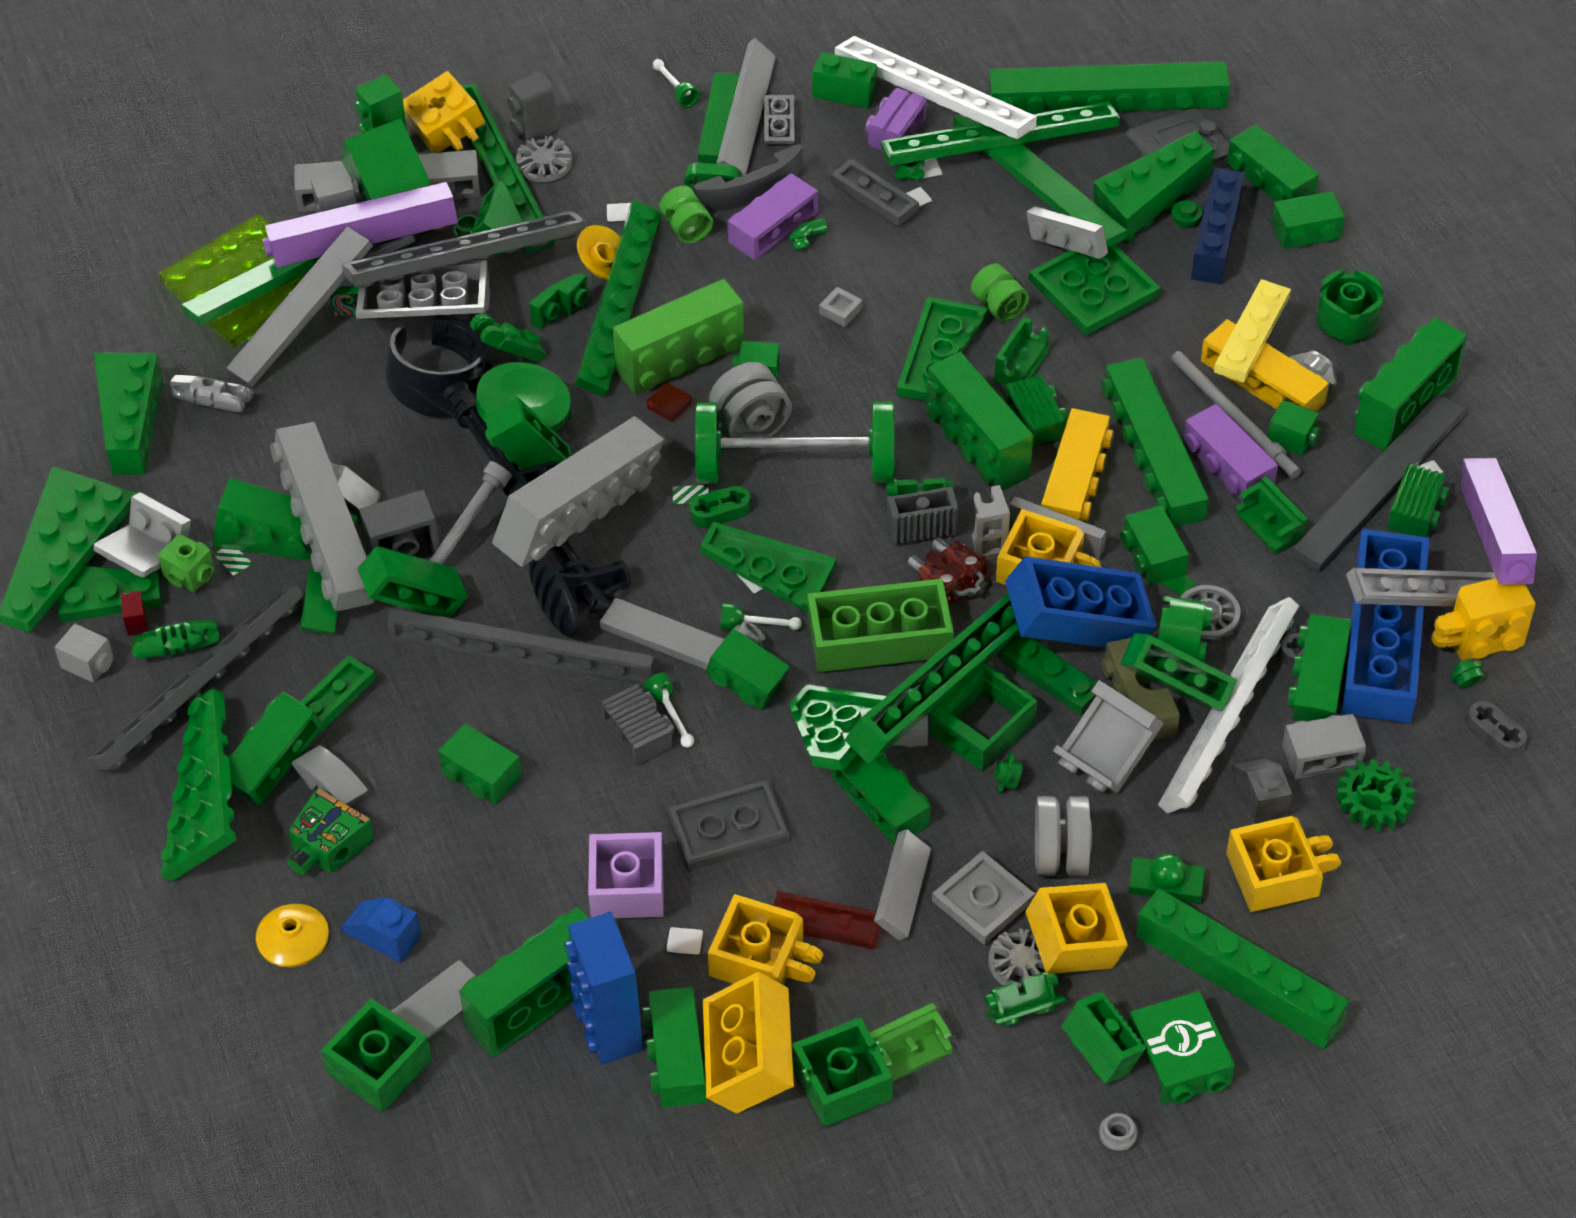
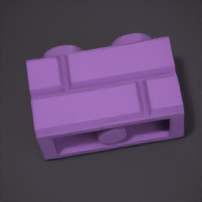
M900 88L894 89L889 98L884 97L876 116L871 115L866 123L865 131L868 132V144L870 147L881 150V141L914 135L926 119L927 100L925 97L914 93L911 95L908 91Z

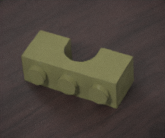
M1131 638L1108 642L1106 644L1105 657L1101 658V666L1104 676L1106 678L1110 677L1113 684L1112 688L1155 715L1164 723L1153 740L1177 735L1180 714L1169 688L1159 690L1143 688L1142 684L1153 681L1120 665Z

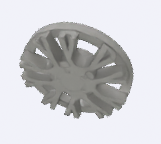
M545 136V139L535 141L531 138V141H526L525 146L521 144L520 148H518L516 164L522 176L535 182H551L568 173L572 166L571 150L565 145V142L559 138L553 140L552 136L549 138ZM560 165L563 166V168L561 170H558L555 166ZM533 169L538 171L537 175L530 172Z
M1200 585L1182 594L1180 598L1192 599L1193 595L1199 594L1200 601H1206L1205 607L1212 608L1209 625L1210 631L1202 630L1201 638L1211 639V642H1214L1215 640L1220 641L1221 637L1225 636L1227 638L1229 634H1233V630L1237 627L1240 620V606L1237 599L1229 591L1218 586ZM1207 593H1214L1213 599L1207 598ZM1224 597L1229 603L1221 605L1218 601ZM1222 621H1230L1231 623L1226 625Z
M1019 929L1018 932L1011 933L1005 931L993 942L988 954V966L990 972L1000 984L1006 985L1015 982L1010 980L1012 974L1024 979L1029 977V975L1039 974L1040 972L1036 968L1045 970L1040 953L1035 950L1037 944L1034 935L1030 934L1028 929L1025 931ZM1020 940V944H1015L1012 941ZM1025 942H1031V947L1025 946ZM995 953L1003 955L1006 959H994ZM1008 967L1006 970L1002 972L999 971L1002 968ZM1015 982L1017 983L1018 991L1024 992L1022 983Z

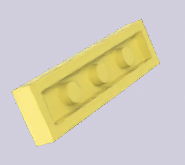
M1260 280L1215 363L1214 373L1245 382L1290 297V288Z

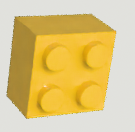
M1106 883L1039 888L1025 911L1045 971L1048 974L1053 972L1056 974L1112 969L1128 947Z

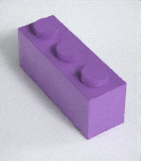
M792 173L783 180L776 182L763 195L756 197L751 204L739 213L732 215L728 220V243L753 260L758 259L792 233L798 225L805 223L818 213V190Z
M1217 404L1185 421L1183 436L1185 447L1190 452L1195 453L1203 461L1207 470L1214 473L1225 484L1227 490L1235 494L1242 502L1246 500H1243L1239 495L1247 488L1260 482L1262 478L1267 476L1275 484L1278 464Z

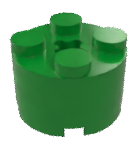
M1338 270L1329 274L1323 280L1320 289L1316 325L1326 334L1339 339L1345 345H1354L1358 340L1372 335L1378 328L1384 300L1383 287L1379 280L1361 270H1355V274L1345 273V270Z
M1164 596L1163 604L1170 605V609L1162 608L1158 639L1204 662L1207 642L1200 641L1202 630H1209L1212 608L1205 607L1206 601Z

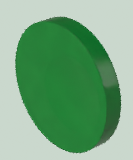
M523 362L501 364L487 371L478 383L475 403L477 411L485 423V414L515 397L520 398L555 432L563 427L568 418L571 399L566 385L557 375L538 365Z

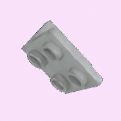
M140 492L131 497L129 525L94 543L93 550L131 571L133 574L145 577L161 568L158 554L179 533L189 538L191 520Z

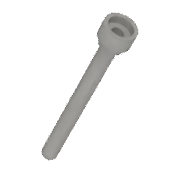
M493 461L489 462L483 471V484L429 561L444 564L493 491H498L500 487H505L511 479L512 475L509 471Z

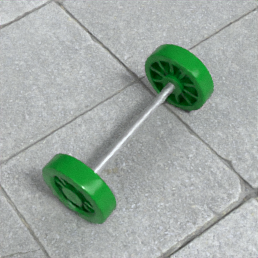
M892 401L872 402L869 437L722 438L721 430H719L718 404L716 402H697L695 409L696 481L698 484L718 483L719 456L722 454V448L869 447V455H872V482L891 483L894 479V404Z

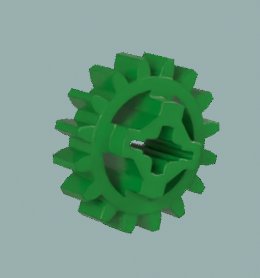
M1371 759L1369 766H1365L1359 760L1356 763L1355 770L1347 767L1344 777L1340 776L1336 794V801L1341 802L1339 811L1341 813L1350 812L1348 820L1350 823L1355 822L1357 819L1362 821L1361 829L1365 830L1368 824H1373L1376 832H1380L1381 825L1386 824L1392 830L1395 827L1396 820L1404 823L1407 813L1412 812L1415 789L1410 788L1412 779L1410 777L1401 778V767L1394 770L1389 769V761H1385L1382 766H1378L1376 760ZM1358 784L1356 792H1352V789ZM1398 797L1399 801L1393 806L1395 798Z

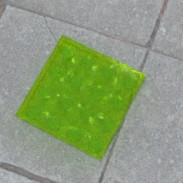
M259 213L159 272L160 282L183 303H186L273 259V256H266L262 239L268 238L265 226L270 225V223ZM308 272L206 324L232 348L236 347L256 334Z

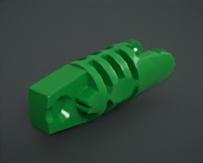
M216 620L185 621L156 627L155 630L143 632V634L139 633L131 640V652L136 659L156 656L167 657L169 655L195 651L220 641Z

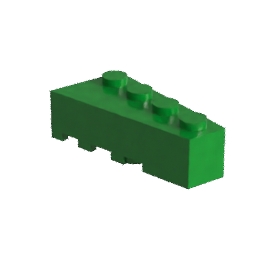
M1196 130L1093 181L1094 203L1127 230V237L1124 241L1128 244L1135 238L1136 232L1141 228L1146 229L1154 223V218L1163 210L1166 212L1170 210L1179 197L1182 195L1187 196L1213 175V148Z
M94 353L105 447L113 475H145L163 384V375L157 353Z
M229 478L217 509L212 547L311 561L312 553L310 544L305 545L303 542L301 520L293 515L290 503L292 496ZM350 514L356 529L358 516Z

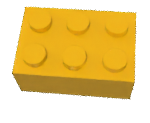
M758 971L703 999L707 1099L737 1114L794 1087L789 989L786 986Z

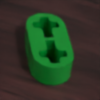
M693 163L686 169L684 184L693 189L694 185L719 175L725 182H728L726 179L731 181L743 175L737 167L731 165Z
M731 486L697 496L691 501L689 506L691 522L697 527L709 528L712 522L723 524L745 517L750 511V494L743 487Z

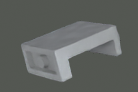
M1099 680L1091 691L1096 695L1095 699L1062 747L1056 745L1053 751L1061 757L1058 762L1061 766L1074 774L1080 769L1089 775L1086 780L1087 783L1102 793L1109 788L1117 794L1164 723L1152 713Z

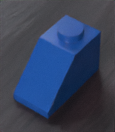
M388 897L361 901L340 927L341 932L399 963L403 961L421 938L417 913Z

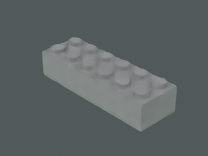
M632 417L510 494L492 544L521 567L532 560H540L550 548L555 545L557 547L561 546L570 535L575 532H582L594 519H602L611 508L617 504L619 506L623 505L635 492L644 491L652 480L650 474L653 467L660 460L661 453L659 451L664 439L637 417Z

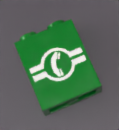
M1200 991L1130 1011L1128 1027H1131L1132 1032L1136 1033L1137 1038L1141 1039L1142 1044L1146 1045V1053L1161 1083L1159 1094L1161 1106L1172 1102L1175 1104L1184 1103L1193 1096L1205 1092L1217 1093L1232 1084L1235 1064Z

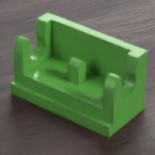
M930 1003L870 1032L873 1040H878L882 1046V1057L893 1076V1081L953 1053V1047L948 1040L951 1033L934 1003Z

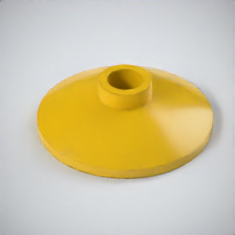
M591 225L586 227L577 239V251L581 261L590 272L604 280H607L620 239L616 232L605 226Z
M296 903L283 905L269 912L262 919L256 931V944L264 959L276 966L289 968L302 966L313 961L323 952L329 939V928L325 917L317 909L309 905ZM296 927L294 930L286 931L288 928Z

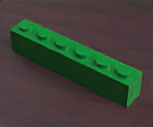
M1143 358L1106 365L1105 379L1101 380L1103 396L1111 401L1113 418L1116 422L1120 421L1124 442L1126 445H1131L1134 464L1137 469L1141 468L1144 474V485L1148 493L1152 492L1155 498V507L1162 505L1174 527L1205 521L1209 498Z
M1158 888L1139 912L1136 929L1137 938L1325 1050L1344 1024L1349 1000L1162 889Z

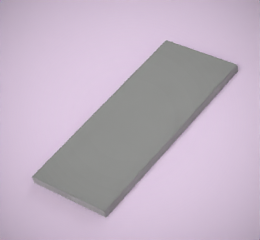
M458 960L391 1012L429 1038L463 1012L459 990L463 988L470 978L476 975Z

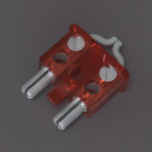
M938 537L932 542V547L939 551V554L930 551L926 555L927 563L916 555H913L908 560V565L920 573V581L943 579L948 606L961 596L969 593L975 595L982 591L980 585L987 577L986 556L978 555L959 540L949 545Z

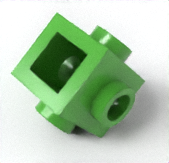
M180 533L158 554L163 576L174 586L184 587L193 593L202 584L207 583L215 572L211 550L204 543H196Z

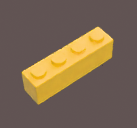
M1228 319L1225 320L1203 340L1201 362L1214 369L1219 355L1236 326L1235 323ZM1265 342L1245 382L1226 377L1275 409L1279 407L1282 400L1317 412L1326 403L1329 382L1320 375L1311 372L1294 359L1273 348L1267 342Z
M1071 408L1041 503L1042 507L1080 521L1088 522L1092 502H1088L1090 496H1096L1099 478H1096L1097 472L1103 473L1106 462V454L1103 451L1104 448L1110 449L1114 430L1108 429L1110 416Z

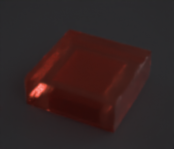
M666 382L646 401L647 408L666 420L673 422L692 404V396Z

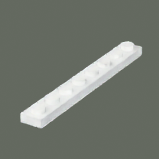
M856 36L835 47V55L877 63V77L914 94L923 96L940 106L958 112L962 116L969 117L987 127L996 129L1009 137L1018 139L1036 127L1037 116Z
M1290 597L1268 607L1230 675L1237 679V682L1224 710H1211L1158 803V806L1167 814L1181 808L1187 809L1197 799V789L1212 772L1211 764L1213 760L1224 750L1226 746L1225 739L1228 733L1240 721L1239 713L1252 699L1254 686L1266 674V665L1269 659L1280 649V639L1294 623L1293 616L1299 605Z

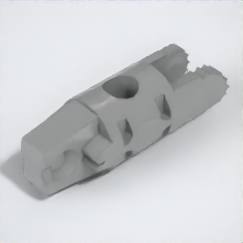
M175 375L170 381L171 394L175 398L195 405L241 413L245 408L244 402H249L254 396L253 390L247 386L201 376Z

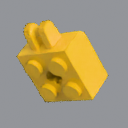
M446 71L403 99L405 117L410 127L432 153H440L449 146H452L456 151L462 150L463 147L460 139L467 136L474 142L479 138L475 129L485 123L476 102L449 71Z
M1021 509L997 556L996 582L1006 585L1005 580L1025 556L1095 567L1102 566L1097 558L1082 553L1084 532L1079 527Z
M1494 578L1461 586L1453 612L1436 618L1434 624L1435 631L1431 637L1432 643L1437 648L1453 646L1461 661L1473 658L1481 659L1489 654L1505 650H1516L1525 644L1536 603L1525 584H1498L1497 579Z
M1294 816L1230 830L1226 855L1250 913L1319 897L1323 881L1322 873L1334 871L1341 864L1339 856L1334 853L1314 856L1332 848L1333 842L1328 835L1306 838L1298 818Z
M734 894L708 951L709 976L734 984L759 971L784 985L786 978L810 983L816 974L815 970L806 964L795 961V959L810 962V964H818L821 962L824 954L821 949L814 945L811 946L808 943L802 942L804 939L803 918L797 913Z

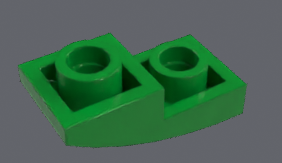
M580 273L568 277L536 296L529 303L531 325L542 330L550 321H553L558 316L559 311L570 316L578 307L583 306L589 296L587 276Z
M309 568L300 630L333 636L338 611L335 612L331 601L324 598L321 587L323 579L320 572H315L313 568Z

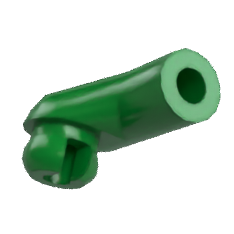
M821 218L798 225L790 234L793 248L796 251L806 249L809 246L808 237L827 233L825 219Z

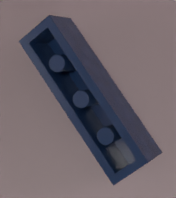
M1214 168L1194 252L1191 280L1222 285L1241 201L1244 172Z

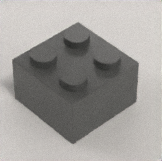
M424 490L359 508L368 555L376 546L430 560L440 546L436 519Z

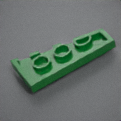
M927 297L897 385V396L927 401L926 382L928 367L959 352L963 353L987 319L988 308Z
M712 522L700 545V554L806 613H808L807 594L825 592L837 567L836 558L716 522Z

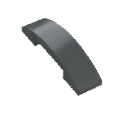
M797 144L774 153L773 164L731 181L725 182L720 175L694 185L693 191L708 212L747 206L756 197L763 195L776 182L783 180L789 174L799 175L803 169V147Z

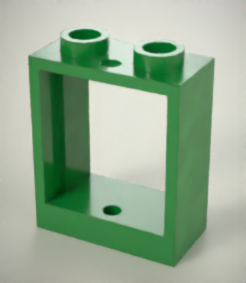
M982 664L930 713L929 734L980 771H983L1036 721L1037 700L1029 691L1020 689L1010 682L1000 671H994L986 664ZM983 694L1014 714L989 740L958 719Z

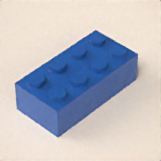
M1025 556L1005 580L1021 637L1106 647L1108 642L1131 638L1134 633L1151 635L1157 629L1141 575L1137 572Z
M612 912L569 924V940L564 942V946L569 959L567 968L571 978L569 986L574 999L572 1007L577 1022H583L586 1030L583 1032L589 1053L596 1051L599 1062L602 1065L642 1052L643 1044L636 972Z

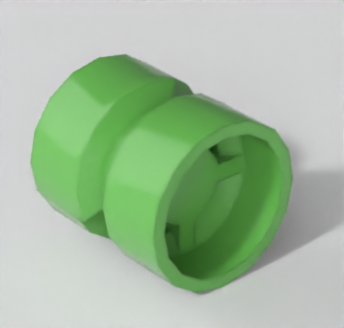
M678 186L668 191L662 197L659 210L681 242L692 244L708 235L713 226V219L692 188Z
M993 263L984 267L977 273L971 283L970 289L972 294L983 305L987 306L988 311L1000 322H1008L1020 315L1029 300L1028 292L999 263Z

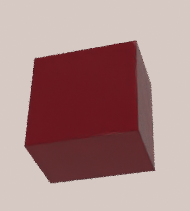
M141 591L120 594L122 617L127 635L133 636L148 632L146 608Z

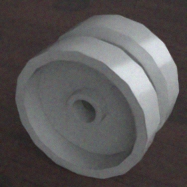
M747 362L733 367L717 380L709 394V402H716L718 404L719 421L731 438H770L786 424L792 411V402L783 388L778 384L769 368L759 362Z
M1037 796L1035 805L1036 875L1055 876L1059 870L1060 853H1064L1065 870L1069 876H1088L1090 853L1092 851V821L1090 820L1088 797L1069 796L1065 803L1064 819H1060V805L1056 797Z

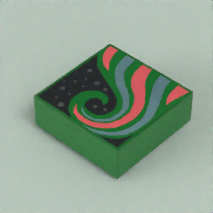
M339 286L330 296L334 316H356L358 286Z

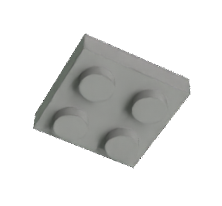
M981 851L932 893V902L985 945L1028 908L1035 893L985 852Z

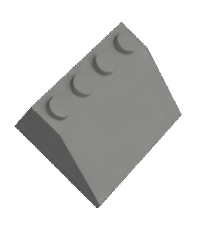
M487 260L462 261L457 266L450 267L444 265L433 268L428 273L414 272L403 275L398 280L384 279L376 281L368 287H359L356 319L485 313L489 309L490 304Z

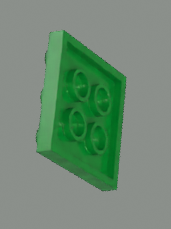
M1115 244L1108 247V253L1100 259L1069 250L1029 271V281L1085 336L1160 297L1161 287Z

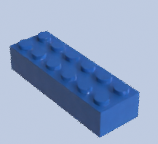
M1361 529L1355 568L1427 570L1429 538ZM1352 593L1351 625L1347 644L1341 714H1354V716L1411 723L1417 699L1424 606L1356 604Z

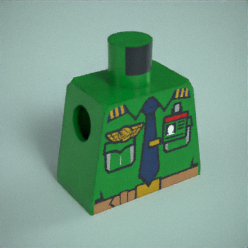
M317 788L290 827L289 837L295 853L288 860V865L299 875H304L313 864L328 873L335 872L374 840L371 819Z

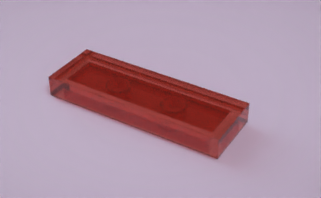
M777 891L773 906L795 912L802 917L803 935L875 950L881 926L874 922L876 911Z

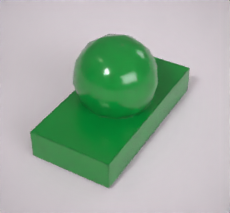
M1171 853L1161 854L1154 860L1133 857L1128 894L1152 897L1160 888L1180 901L1201 904L1205 867L1184 864L1179 856Z

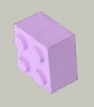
M662 832L589 834L588 897L591 918L607 912H612L614 918L664 917Z

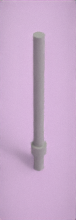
M1177 351L1172 355L1171 360L1255 441L1291 479H1295L1300 475L1301 469L1287 456V451L1278 442L1273 443L1181 351Z

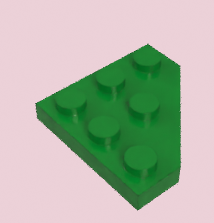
M806 684L790 702L789 707L813 766L843 771L857 755L844 739L860 718L886 696Z

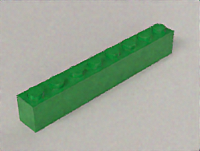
M1225 61L989 69L988 95L1030 114L1108 101L1112 104L1115 111L1192 109L1195 107L1197 109L1227 108L1230 85Z
M1007 593L860 718L844 741L869 765L944 701L982 664L990 661L1020 635L1009 594Z

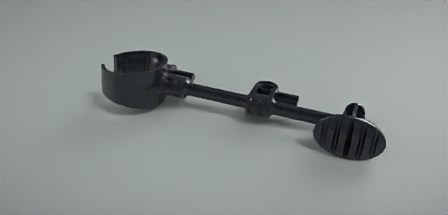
M435 315L431 345L450 349L469 363V366L447 372L429 371L415 367L400 356L406 344L405 325L400 324L393 331L389 344L386 379L391 392L404 406L417 413L433 417L451 416L457 420L461 428H469L490 461L501 465L511 473V479L505 487H502V491L507 497L560 464L558 462H547L520 470L516 463L508 461L504 452L499 447H493L487 440L485 435L487 425L477 411L475 398L480 379L493 367L486 358V343L481 340V334L471 328L470 323L450 316ZM566 540L561 546L557 547L555 545L550 548L560 566L553 565L543 556L538 561L532 560L529 562V576L535 596L548 620L562 635L572 637L578 634L588 613L598 614L602 611V608L608 606V601L605 597L618 590L630 588L631 573L626 563L622 560L615 561L610 565L588 568L581 562ZM583 600L586 607L579 616L577 603Z

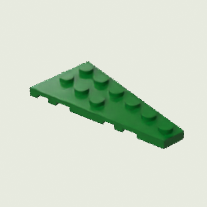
M52 466L0 608L1 623L30 633L96 553L93 550L94 543L111 535L130 512L131 497L136 495V492Z
M213 688L202 696L196 697L188 708V727L182 740L184 749L177 767L179 772L177 787L172 795L173 809L167 823L168 836L166 846L161 854L163 863L160 876L170 881H174L236 841V833L229 829V823L234 820V810L227 805L232 795L229 757L223 754V748L228 745V739L226 735L221 733V729L226 722L224 694Z

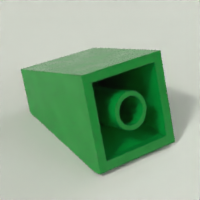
M401 118L344 140L341 161L351 179L356 180L364 201L431 186V182Z

